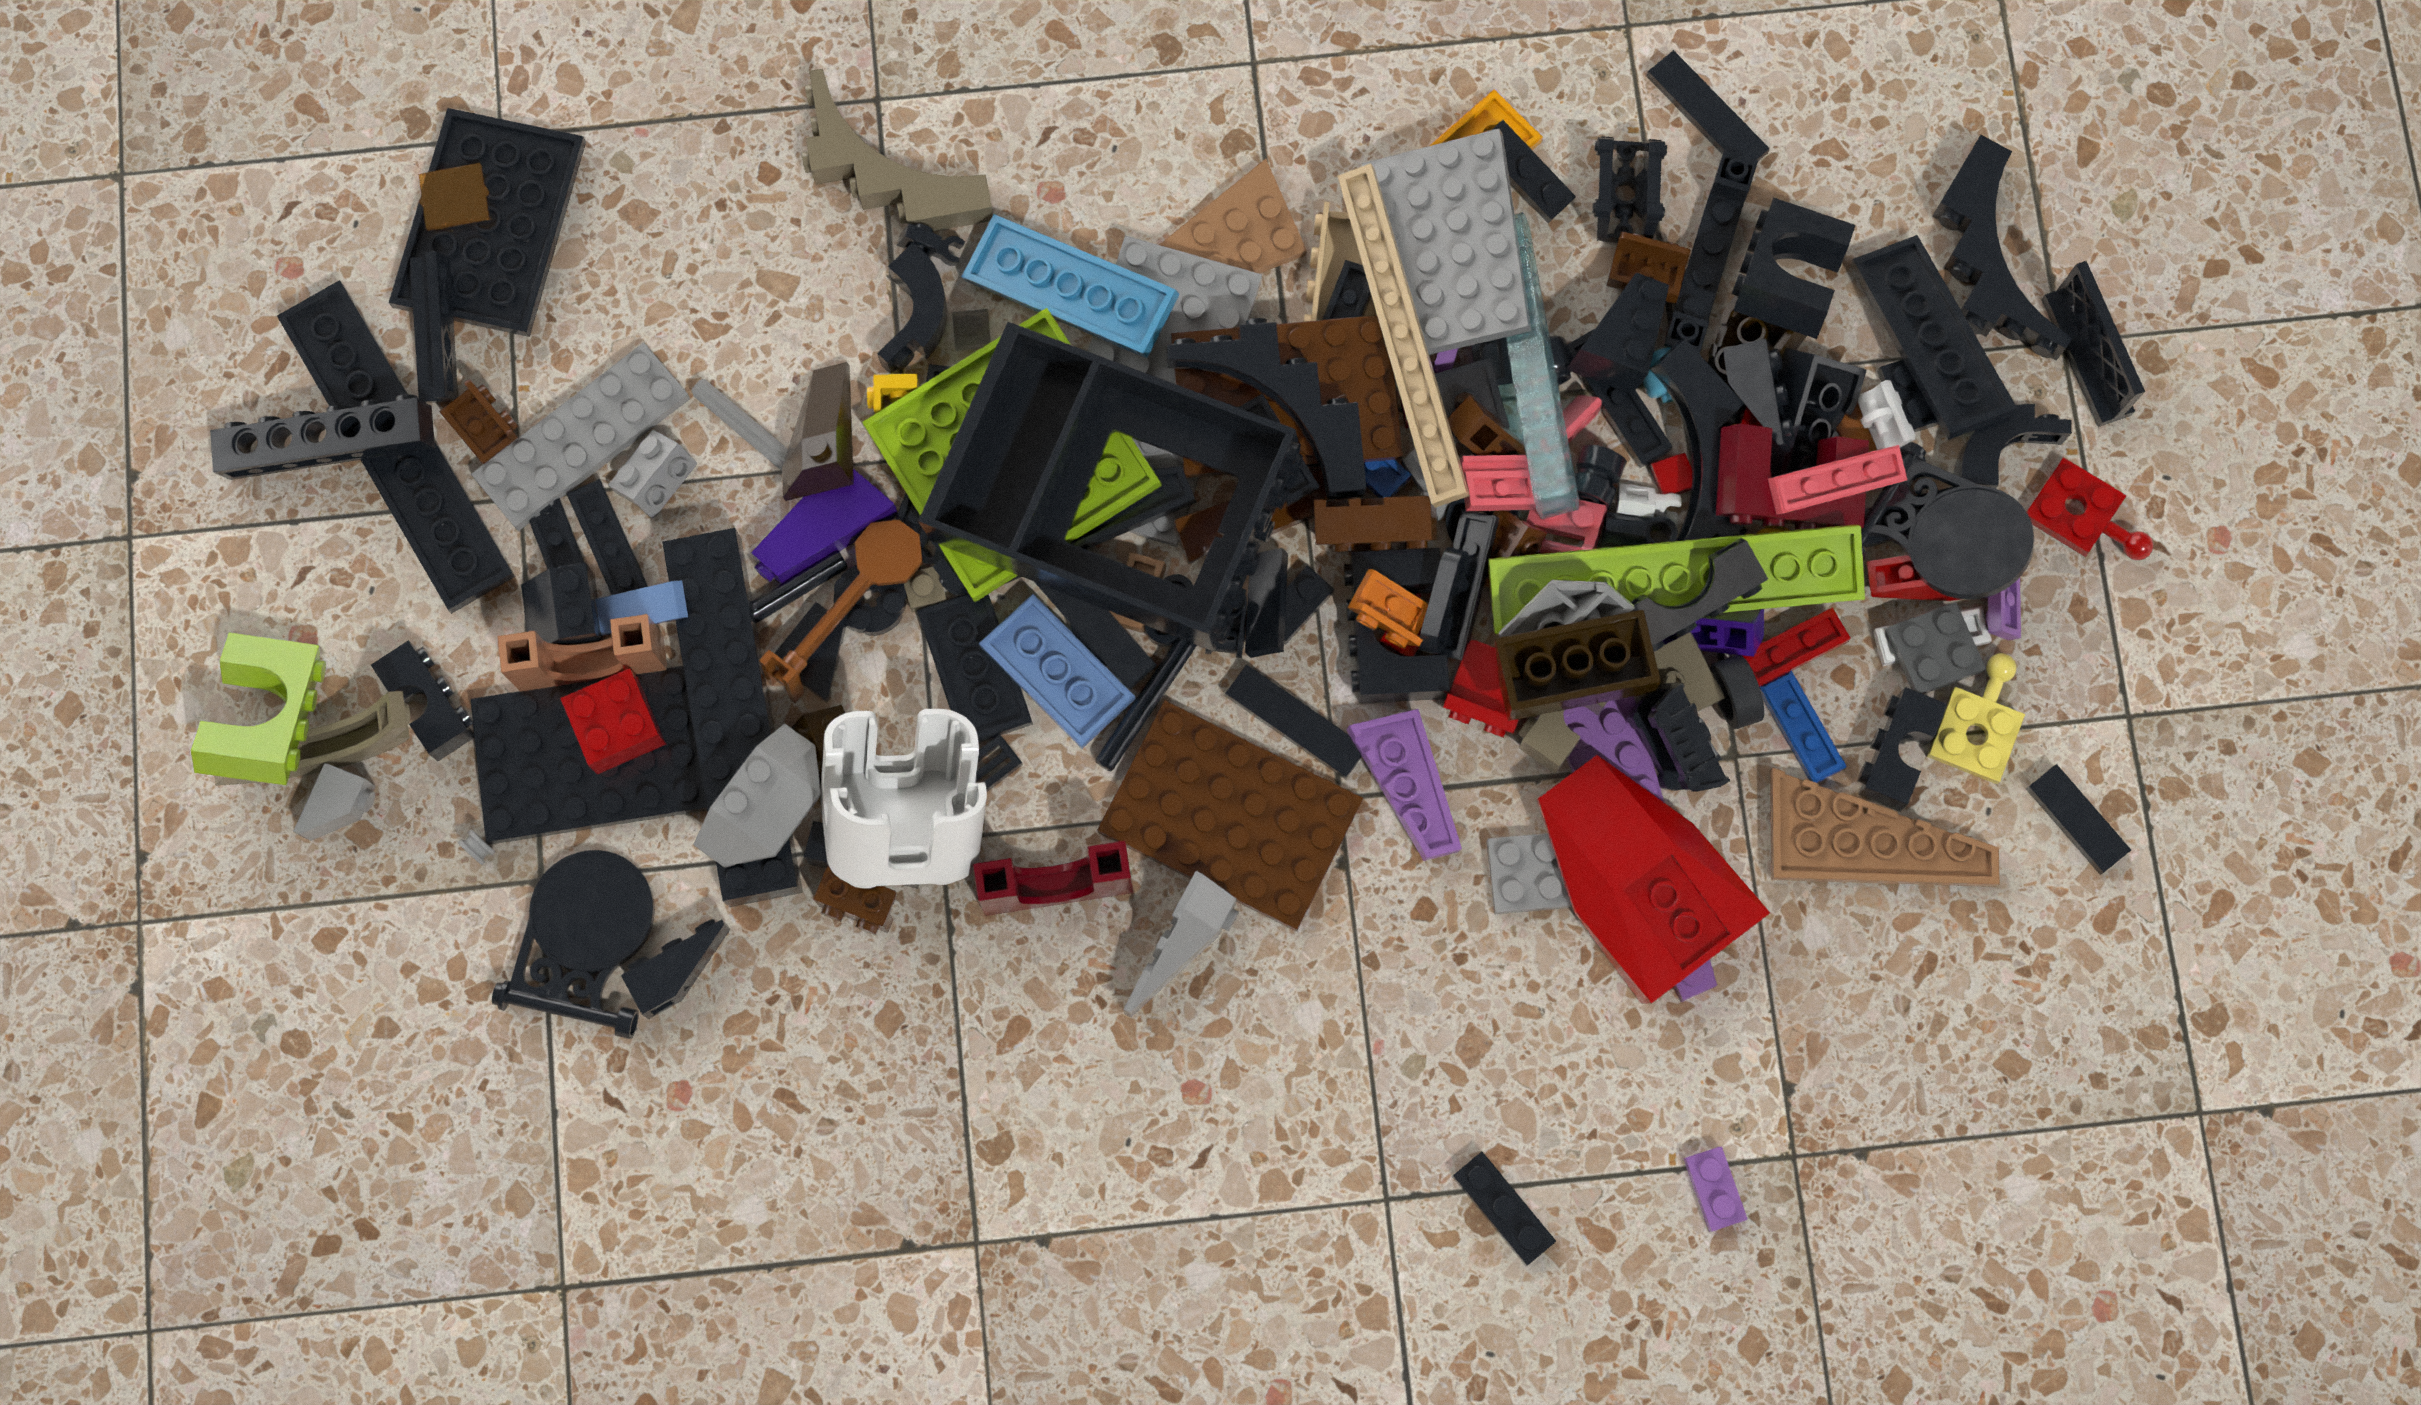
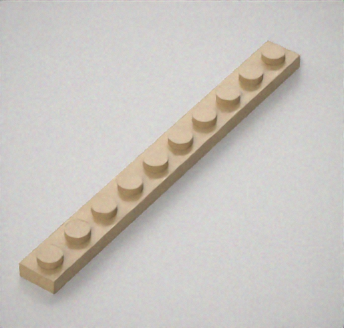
M1370 163L1337 177L1430 501L1436 508L1468 497L1470 494L1376 171Z

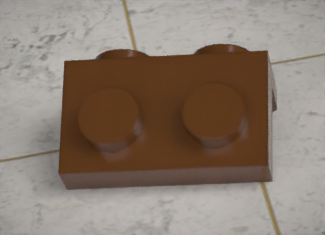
M1621 232L1606 286L1624 290L1637 272L1668 284L1669 289L1666 301L1676 304L1690 249L1681 247L1676 243H1665L1646 238L1636 233Z
M468 379L464 382L468 390L439 412L481 463L485 464L518 438L514 433L518 425L505 410L499 414L493 408L492 404L496 402V399L483 384L476 387Z
M827 866L813 900L822 908V915L840 922L843 917L857 921L856 928L876 935L878 930L885 933L889 932L894 920L890 912L897 893L895 890L885 886H875L872 888L852 886L837 877L830 867Z

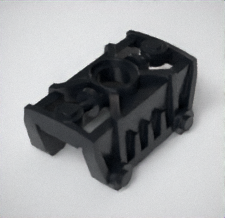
M1598 137L1597 141H1595L1594 151L1597 156H1600L1598 199H1595V203L1592 204V213H1594V217H1598L1597 241L1618 243L1621 232L1633 234V228L1628 223V219L1633 217V211L1642 220L1641 235L1653 239L1659 221H1662V218L1665 216V207H1663V203H1660L1661 161L1667 155L1665 141L1649 139L1646 143L1616 141L1613 137ZM1613 150H1616L1617 158L1622 163V167L1617 169V175L1612 170ZM1637 151H1644V169L1635 177V169L1630 167V163L1634 160ZM1622 185L1629 186L1633 189L1635 197L1628 201L1621 200L1615 193L1616 188ZM1616 209L1615 217L1620 219V224L1616 226L1614 234H1607L1611 212Z
M1678 682L1660 684L1655 692L1645 694L1631 709L1632 711L1627 715V720L1631 728L1638 730L1659 773L1657 778L1660 788L1671 791L1686 790L1698 792L1718 788L1730 782L1729 777L1725 776L1718 762L1722 759L1711 743L1709 729L1698 716L1695 703L1690 704L1683 690L1684 684Z

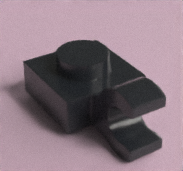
M909 223L900 233L896 246L906 249L914 242L929 258L932 256L936 257L949 266H955L960 258L951 255L948 247L954 246L961 249L965 244V241L958 236H949L941 240L942 236L933 233L934 230L920 223L913 225Z
M932 542L936 548L934 556L928 549H921L922 561L926 564H935L933 568L940 576L939 581L947 591L954 595L968 593L938 544Z

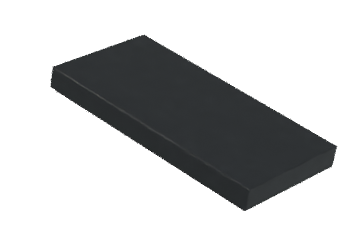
M967 593L917 610L951 711L963 715L973 724L979 743L995 738L999 734L1004 735L1033 725L1021 687L979 645L999 625L989 594L974 602L970 594Z

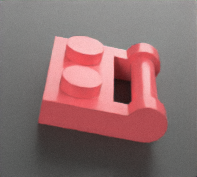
M1538 491L1540 504L1535 510L1529 511L1526 522L1545 533L1584 541L1582 547L1544 539L1539 553L1546 554L1597 548L1607 513L1606 505Z

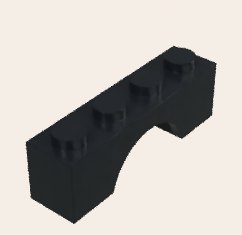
M1740 537L1708 556L1709 574L1706 584L1701 592L1692 600L1680 605L1668 606L1656 603L1642 594L1630 601L1635 607L1632 611L1644 609L1654 652L1665 645L1662 640L1674 633L1678 637L1683 636L1697 627L1695 621L1707 614L1710 618L1716 617L1730 608L1728 602L1740 595L1743 599L1749 598L1763 589L1761 583L1767 581L1768 577L1747 540Z

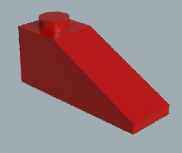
M1908 555L1867 561L1872 597L1937 601L1961 600L1943 595L1924 583L1916 573L1911 558Z

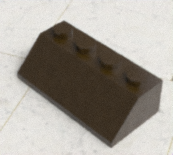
M1644 609L1495 638L1499 684L1508 721L1653 693L1661 682Z

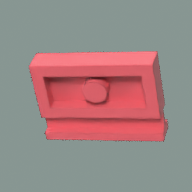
M1531 455L1462 456L1460 463L1470 496L1464 498L1466 511L1535 510L1540 502L1534 470H1531Z

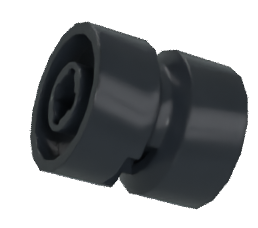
M1583 446L1575 466L1578 472L1574 473L1571 477L1565 494L1566 497L1606 505L1608 511L1617 490L1613 484L1620 482L1627 462L1626 459L1619 453L1603 446Z

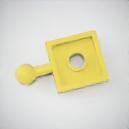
M1999 653L1993 655L1988 660L1986 671L1990 679L1982 697L1957 687L1952 689L1927 757L1994 784H1998L2001 781L2025 717L2024 713L1996 703L2003 683L2011 680L2016 673V663L2011 656ZM1978 726L1984 731L1985 741L1982 745H1974L1968 741L1966 736L1968 727Z

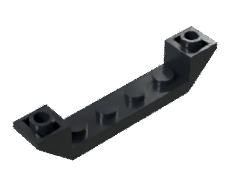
M1723 151L1681 283L1679 296L1670 319L1664 343L1666 347L1671 348L1674 344L1686 339L1700 354L1710 322L1708 320L1758 160Z

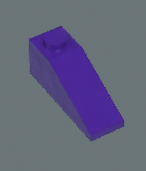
M1764 609L1726 612L1710 618L1707 614L1695 621L1697 627L1690 631L1701 651L1754 657L1764 638ZM1674 633L1662 641L1666 645L1680 637Z

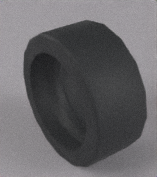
M1736 655L1712 663L1711 670L1726 697L1717 703L1731 728L1739 729L1762 721L1765 715L1763 698L1757 679L1747 660L1742 655Z

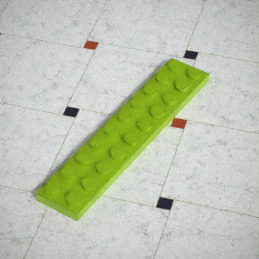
M1856 524L1488 559L1494 633L1499 634L1551 580L1607 582L1629 602L1644 594L1652 601L1662 605L1674 606L1686 603L1695 598L1706 584L1709 574L1708 556L1740 537L1747 540L1768 580L1761 583L1763 589L1755 595L1743 599L1740 595L1728 602L1730 608L1723 613L1865 600L1861 526Z

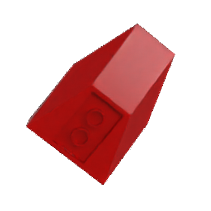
M1595 755L1537 798L1575 915L1641 1004H1652L1770 914V911L1691 821L1598 755Z

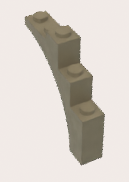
M824 70L809 71L811 84L805 85L808 105H815L816 116L810 117L814 137L806 138L808 151L802 152V160L805 173L812 172L816 185L849 179L853 199L860 198L863 210L897 204L901 224L910 223L913 225L920 223L929 226L934 231L990 222L993 211L986 174L974 176L930 174L911 169L880 154L865 143L844 120L831 97Z

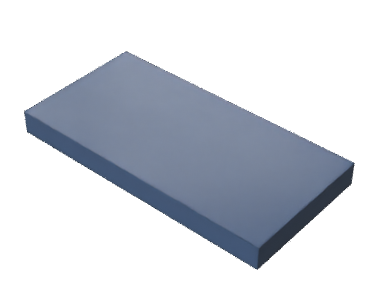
M1034 594L1029 596L979 643L980 647L1081 749L1135 700V696Z

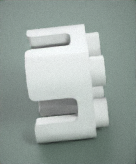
M924 709L917 716L914 751L909 755L878 756L876 755L878 728L874 712L854 711L835 718L826 728L824 735L820 796L827 862L832 872L843 881L858 888L910 884L946 885L970 875L974 871L973 864L979 862L987 799L985 782L975 783L979 742L973 724L963 715L951 710Z

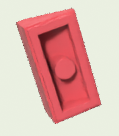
M1577 396L1532 441V447L1546 460L1552 461L1599 414L1602 400L1599 397Z

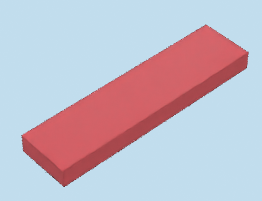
M1899 445L1768 478L1776 515L1907 481Z

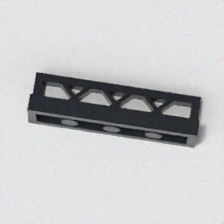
M425 252L426 257L410 258L418 398L426 403L451 402L458 397L450 258L438 252Z

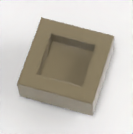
M933 566L916 571L908 582L904 583L912 613L946 601L943 586L939 581L940 576Z

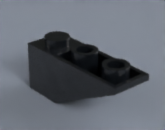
M1767 339L1724 348L1723 353L1729 385L1762 426L1772 428V438L1785 453L1791 452L1789 441L1794 440V429L1791 419H1785L1783 406L1788 405L1789 400L1785 384L1779 383L1778 371L1783 369L1779 349H1774Z
M715 919L708 920L696 927V934L685 940H682V938L674 939L662 946V953L649 959L648 956H645L628 965L629 971L622 974L621 977L641 1015L651 1019L684 999L730 931V928L722 919L718 922Z

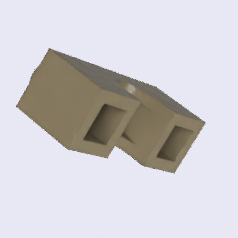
M1607 702L1583 707L1599 715ZM1565 710L1541 714L1538 719L1531 716L1519 732V735L1523 737L1519 749L1554 774H1556L1581 738V736L1573 732L1564 721Z

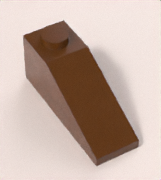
M1469 395L1449 416L1448 422L1451 431L1462 444L1477 456L1531 455L1532 460L1530 464L1531 470H1534L1537 491L1555 473L1545 461L1472 396Z

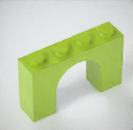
M228 632L219 661L222 683L267 690L278 695L286 704L276 717L255 726H237L200 720L191 748L194 773L287 786L290 772H296L299 766L300 750L297 748L300 741H306L309 729V720L306 718L308 711L314 712L316 708L318 694L315 687L317 682L322 683L324 680L326 661L320 660L319 645Z

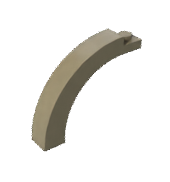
M403 691L387 692L371 707L354 716L308 729L306 741H300L297 748L300 750L298 769L296 772L291 771L289 778L319 773L324 763L340 768L367 760L387 752L410 738L408 729L410 709L408 704L404 702ZM214 776L215 786L257 783V781Z

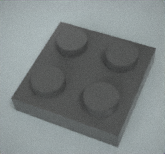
M1957 602L1889 626L1885 630L1910 688L1919 693L1931 692L1982 673L1986 669Z

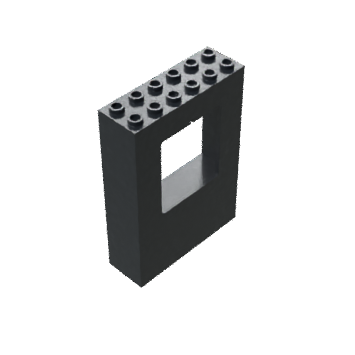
M1007 322L918 522L931 542L1215 652L1218 643L1224 644L1230 633L1232 623L1228 622L1233 608L1238 610L1242 605L1246 594V589L1242 587L1247 575L1253 576L1257 570L1260 561V555L1257 552L1261 542L1267 543L1271 537L1275 522L1271 521L1276 508L1282 509L1286 502L1289 488L1285 486L1290 475L1296 476L1303 460V455L1300 454L1301 444L1298 443L1296 429ZM1115 432L1239 479L1217 531L1223 537L1222 539L1214 537L1196 582L1191 589L1181 587L1075 546L1065 540L1107 443Z

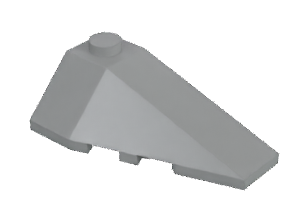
M1198 871L1194 873L1172 914L1171 924L1173 926L1171 930H1166L1160 937L1153 954L1155 959L1152 964L1148 963L1123 1009L1125 1015L1132 1018L1219 937L1222 929L1227 931L1231 929L1239 914V911L1234 909L1236 906L1235 897Z

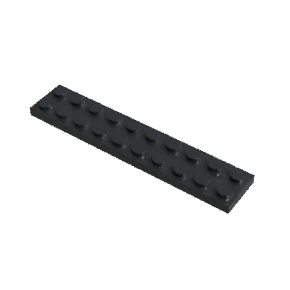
M340 280L277 315L329 407L335 405L348 406L349 408L360 407L361 402L366 400H380L385 403L395 401L396 396L408 394ZM395 418L388 423L387 432L394 427ZM361 424L354 428L353 437L359 433ZM435 439L434 449L361 460L451 614L516 577Z

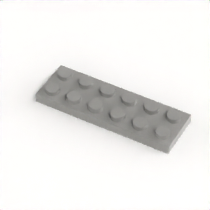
M643 342L471 475L516 530L519 531L529 523L533 516L538 517L542 509L549 504L552 506L555 499L564 497L566 493H569L690 400V397Z

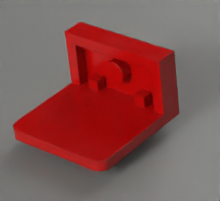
M1472 640L1467 644L1443 708L1450 710L1449 718L1468 725L1471 718L1485 723L1484 731L1504 738L1506 731L1514 733L1519 719L1507 720L1499 684L1496 648Z

